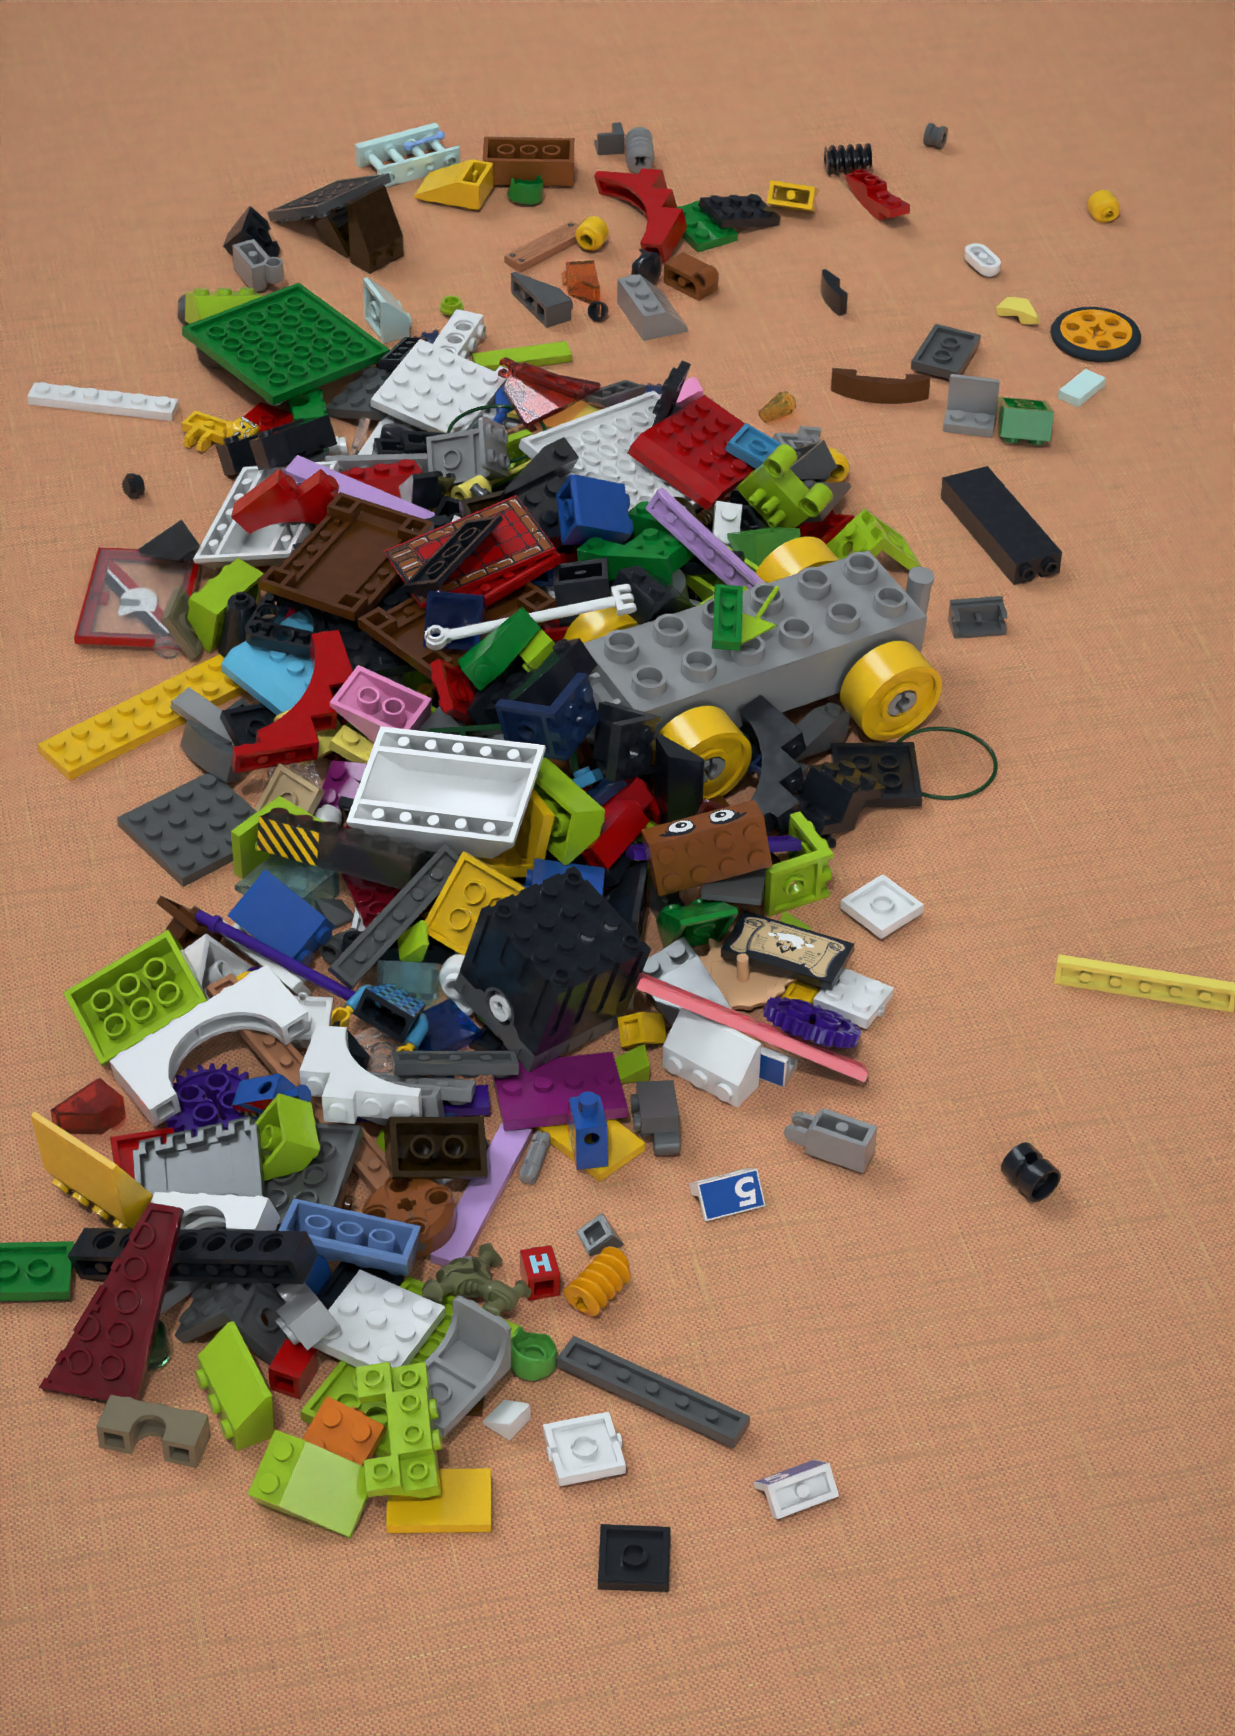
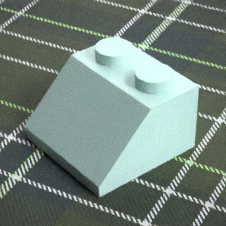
M368 277L363 278L364 319L381 342L384 344L403 339L404 337H410L409 327L412 326L410 314L406 313L402 308L400 301L396 300L391 292Z

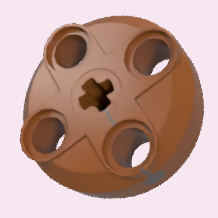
M389 1176L385 1181V1185L375 1190L369 1196L362 1209L363 1214L421 1226L416 1259L431 1255L432 1252L444 1246L452 1237L456 1227V1209L452 1191L449 1187L432 1179H391V1176Z

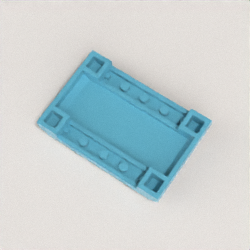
M299 611L282 620L280 624L313 632L312 624ZM281 637V638H278L277 640H278V641H285V640H288L289 638H288V637ZM246 641L232 648L221 663L222 672L276 715L294 707L307 690L313 675L311 658H303L254 647Z

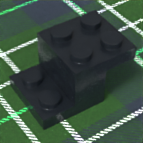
M840 760V762H824V764L811 765L805 779V785H803L800 794L794 797L800 801L803 816L807 821L812 822L815 831L822 836L854 830L865 801L882 798L886 788L879 784L874 776L857 770L854 763Z

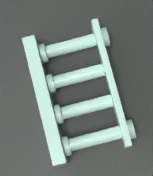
M432 123L355 144V161L359 168L372 165L377 170V174L389 173L392 182L384 185L387 188L426 177L431 171L460 163V147L454 146L445 149L440 144V140L435 139L417 145L409 151L404 149L405 142L412 143L436 135L440 131V126L437 123ZM432 148L436 151L428 154H425L423 152L424 150ZM410 154H413L415 156L414 158L406 160L402 157ZM391 159L395 162L388 165L382 163Z

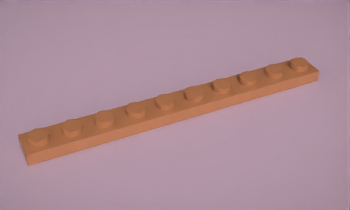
M231 973L206 986V995L211 999L224 988L237 983L238 980ZM237 1030L273 1074L285 1076L295 1086L301 1085L299 1070L304 1057L291 1042L284 1045L279 1039L265 1032ZM311 1096L309 1102L312 1103L316 1123L361 1126L357 1120L355 1124L324 1122L322 1097ZM362 1127L364 1135L353 1169L371 1191L374 1192L385 1185V1181L390 1176L384 1151Z

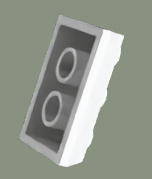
M204 934L184 949L205 995L206 986L231 973L237 977L251 968L250 964L208 934Z
M681 1007L663 1045L662 1067L670 1073L687 1080L694 1086L713 1094L721 1101L738 1108L759 1087L761 1043L729 1026Z

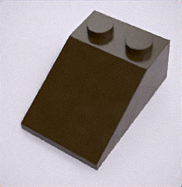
M380 185L348 202L351 264L371 274L404 256L403 234L384 185Z

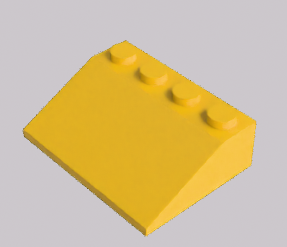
M34 1111L31 1115V1120L44 1169L54 1177L51 1183L66 1194L70 1189L74 1191L72 1197L85 1207H88L90 1203L95 1205L92 1211L104 1220L108 1221L110 1217H113L115 1220L112 1224L117 1228L134 1229L147 1205L151 1202L153 1195L118 1165Z

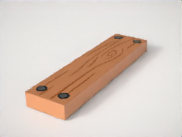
M570 221L505 255L504 263L520 272L577 243L575 232L579 225Z

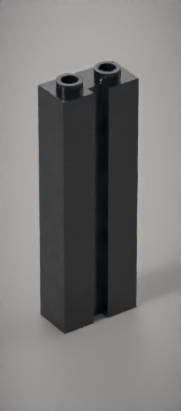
M988 466L942 478L941 499L1013 585L1031 581L1035 574L1042 578L1060 573L1062 551Z

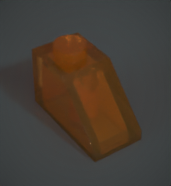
M594 260L566 262V271H562L561 279L562 286L567 287L568 295L588 304L600 301V285Z

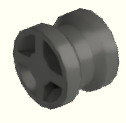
M929 123L924 133V145L930 146L933 144L937 148L942 149L947 140L948 128L946 126L936 127L935 124Z

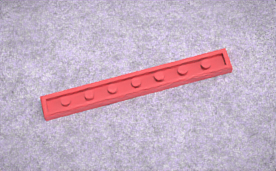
M639 973L635 982L636 989L862 1082L865 1081L868 1075L866 1065L859 1061L789 1034L774 1026L645 973Z

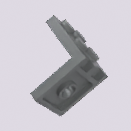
M203 1282L194 1290L192 1294L193 1301L190 1307L180 1316L179 1322L181 1324L174 1335L184 1344L234 1321L245 1344L270 1366L285 1340H290L275 1322L280 1317L276 1310L286 1302L270 1283ZM261 1312L268 1319V1327L261 1320Z

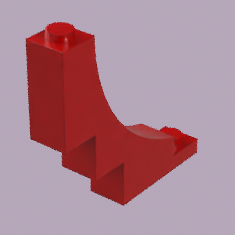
M339 630L322 631L311 635L310 655L313 663V675L307 690L285 715L270 725L257 730L256 743L233 747L231 765L234 773L276 767L279 763L288 765L317 760L319 740L316 732L336 729L338 712L330 707V701L353 672Z

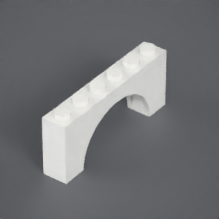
M265 965L258 970L250 972L245 978L234 985L224 988L219 994L208 1001L198 1004L193 1010L182 1017L172 1020L167 1026L154 1034L146 1036L138 1044L117 1054L115 1058L110 1060L114 1078L151 1124L156 1127L181 1111L177 1094L173 1089V1082L181 1062L196 1046L213 1036L234 1030L265 1032L279 1039L284 1045H287L311 1030L308 1012L271 969Z

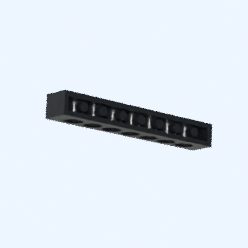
M84 1228L67 1256L80 1279L106 1280L112 1270L110 1267L116 1257L119 1258L133 1229ZM180 1229L168 1281L304 1284L319 1254L307 1231Z

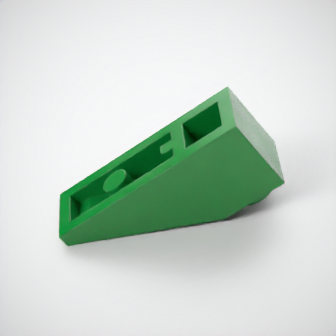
M521 607L459 658L458 663L464 674L481 691L508 667L541 628L530 614Z

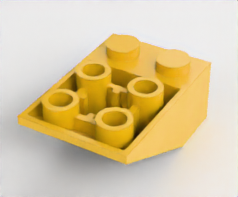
M470 159L431 171L414 194V198L425 202H438L447 206L454 205L465 207L469 210H479L494 187L493 163Z

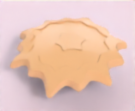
M711 938L708 941L709 954L698 956L732 1010H752L758 1006H766L767 1000H770V997L782 996L786 991L785 987L797 981L790 977L750 966L748 955L743 953L737 955V961L721 957L723 945Z

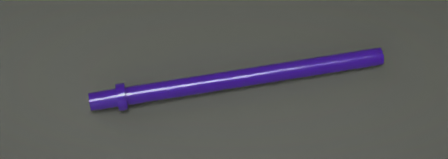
M199 910L195 915V921L207 926L208 931L213 934L218 932L346 1001L356 993L223 922V918L218 915L213 917L202 910Z

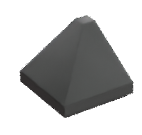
M327 898L315 900L316 910L336 926L335 929L353 921L354 914L342 900Z
M603 1213L576 1231L590 1256L600 1254L608 1246L619 1248L624 1245Z

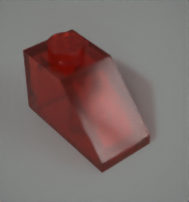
M101 1078L88 1084L50 1110L52 1123L69 1134H103L126 1119L124 1097Z

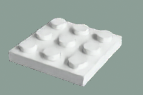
M359 1270L328 1310L339 1325L312 1347L355 1367L390 1362L392 1368L409 1365L445 1317V1306Z

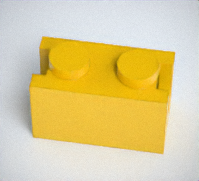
M770 180L767 204L774 207L815 213L816 207L814 203L819 189L814 186ZM777 189L776 199H774L775 190Z

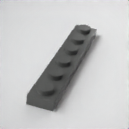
M444 844L329 967L328 971L347 988L352 989L440 894L460 856Z
M576 1336L571 1338L557 1357L558 1368L732 1448L735 1447L750 1425L749 1415Z

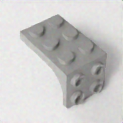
M484 416L478 418V428L426 437L428 472L441 471L443 477H446L448 473H454L456 479L451 486L460 485L477 475H481L487 480L508 477L510 460L506 450L508 433L505 426Z
M460 1295L453 1300L452 1320L444 1339L438 1348L424 1361L429 1370L431 1396L437 1399L439 1408V1419H434L435 1429L440 1430L442 1437H445L511 1369V1328L502 1317L495 1316L484 1310L475 1301L467 1300Z

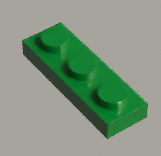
M715 584L712 649L740 651L743 586Z

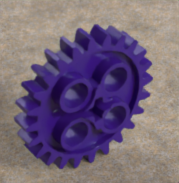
M770 997L763 1012V1016L767 1018L766 1020L773 1022L774 1026L781 1027V1030L794 1036H801L804 1040H812L816 1044L823 1046H835L840 1049L841 1047L847 1049L850 1047L855 1048L861 1035V1028H858L857 1024L851 1023L850 1019L843 1018V1015L835 1011L822 1009L819 1005L814 1006L800 999ZM810 1020L815 1021V1025L810 1024Z
M211 1063L209 1069L204 1070L201 1065H198L197 1072L186 1069V1077L181 1075L175 1076L176 1083H173V1089L177 1094L181 1111L164 1121L167 1124V1128L173 1127L174 1133L192 1129L196 1137L197 1128L223 1122L225 1130H228V1121L244 1118L243 1115L232 1107V1103L240 1081L249 1079L248 1072L239 1075V1068L237 1066L228 1071L227 1064L225 1063L220 1069H216L214 1063Z

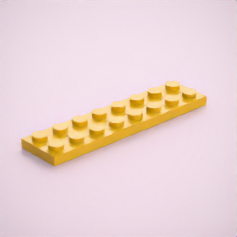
M218 654L38 743V753L70 781L186 723L187 719L172 710L170 706L171 701L188 687L217 707L247 691L222 672L221 663L225 658Z

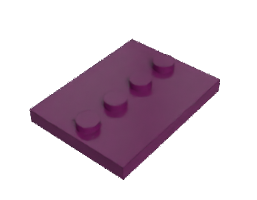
M613 1052L558 1057L545 1065L538 1066L537 1069L528 1072L520 1061L518 1075H510L506 1078L492 1076L504 1131L567 1124L568 1099L577 1097L587 1091L601 1097L606 1119L628 1117V1106Z

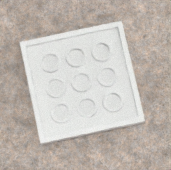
M419 339L371 398L370 406L427 432L447 433L451 422L460 414L476 407L491 405L495 400L498 390L507 384V377ZM487 409L464 416L455 423L451 433L472 429L477 423L478 418Z

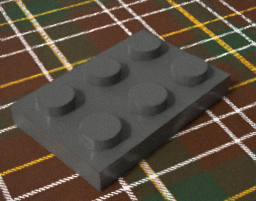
M935 324L912 359L911 369L923 374L940 376L947 380H950L951 374L961 375L979 346L981 335Z

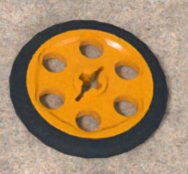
M1079 307L1063 312L1055 319L1050 330L1052 340L1060 350L1070 356L1086 361L1110 362L1120 360L1132 354L1141 343L1140 330L1132 319L1118 311L1102 307Z

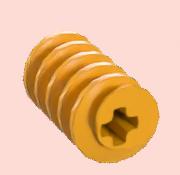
M605 1247L587 1265L585 1270L581 1271L577 1278L564 1289V1296L569 1304L588 1316H597L600 1309L608 1304V1300H612L615 1297V1292H620L623 1284H627L631 1280L628 1258L621 1250L615 1247Z

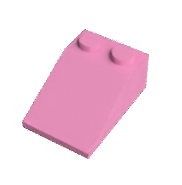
M360 665L355 668L330 701V707L373 743L376 741L381 726L420 731L419 728L431 716L432 706L431 698Z

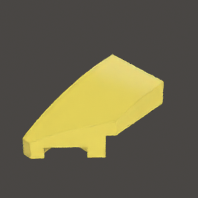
M1006 297L996 307L998 316H1018L1020 325L1039 324L1038 316L1028 299Z

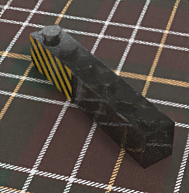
M273 808L270 812L259 816L257 850L401 890L425 865L426 850L416 848V845L413 843H397L390 841L389 837L383 835L371 836L364 834V831L361 829L339 827V824L336 822H320L314 820L310 815L290 814L284 808Z

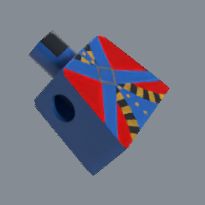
M281 1074L240 1081L232 1107L244 1117L251 1116L252 1119H258L278 1093L309 1102L311 1100V1091L304 1084L295 1086Z
M588 1091L581 1093L577 1097H571L568 1099L567 1129L576 1170L608 1167L607 1122L601 1097ZM589 1133H592V1141H594L592 1144L584 1141L585 1136Z

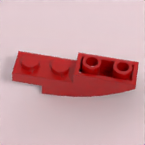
M866 169L854 170V173L845 175V179L855 197L876 219L883 220L910 213V204L887 191V182L878 178V176L869 173Z

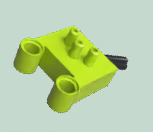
M781 444L767 457L763 464L752 471L736 487L738 491L731 493L730 503L741 504L742 506L751 505L770 527L795 528L807 518L817 517L832 501L833 494L822 483H816L809 490L790 469L797 461L795 450L787 444Z

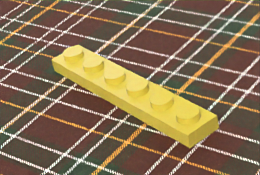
M1058 955L1054 984L1234 1012L1235 982Z

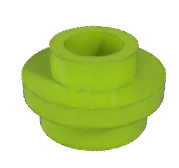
M446 296L440 304V311L448 317H451L456 309L464 310V305L457 296Z

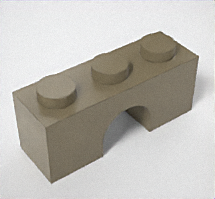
M110 1395L96 1426L99 1448L132 1454L136 1444L141 1439L157 1436L162 1438L164 1461L194 1468L198 1467L210 1438L209 1420L206 1414L195 1410L187 1411L168 1407L161 1403L154 1404L131 1397Z

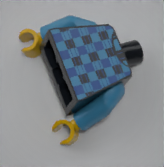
M392 983L362 986L345 1003V1008H335L331 1016V1026L336 1021H341L339 1027H347V1029L349 1028L350 1015L357 1016L401 1044L404 1042L405 1046H400L397 1051L417 1050L429 1029L427 1017L423 1013L426 1004L413 994H409Z

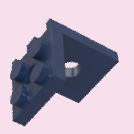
M579 672L550 706L500 699L495 705L504 741L545 745L544 758L562 761L569 759L599 721V712L596 709L593 689L590 685L588 674ZM525 726L530 728L532 732L528 731Z

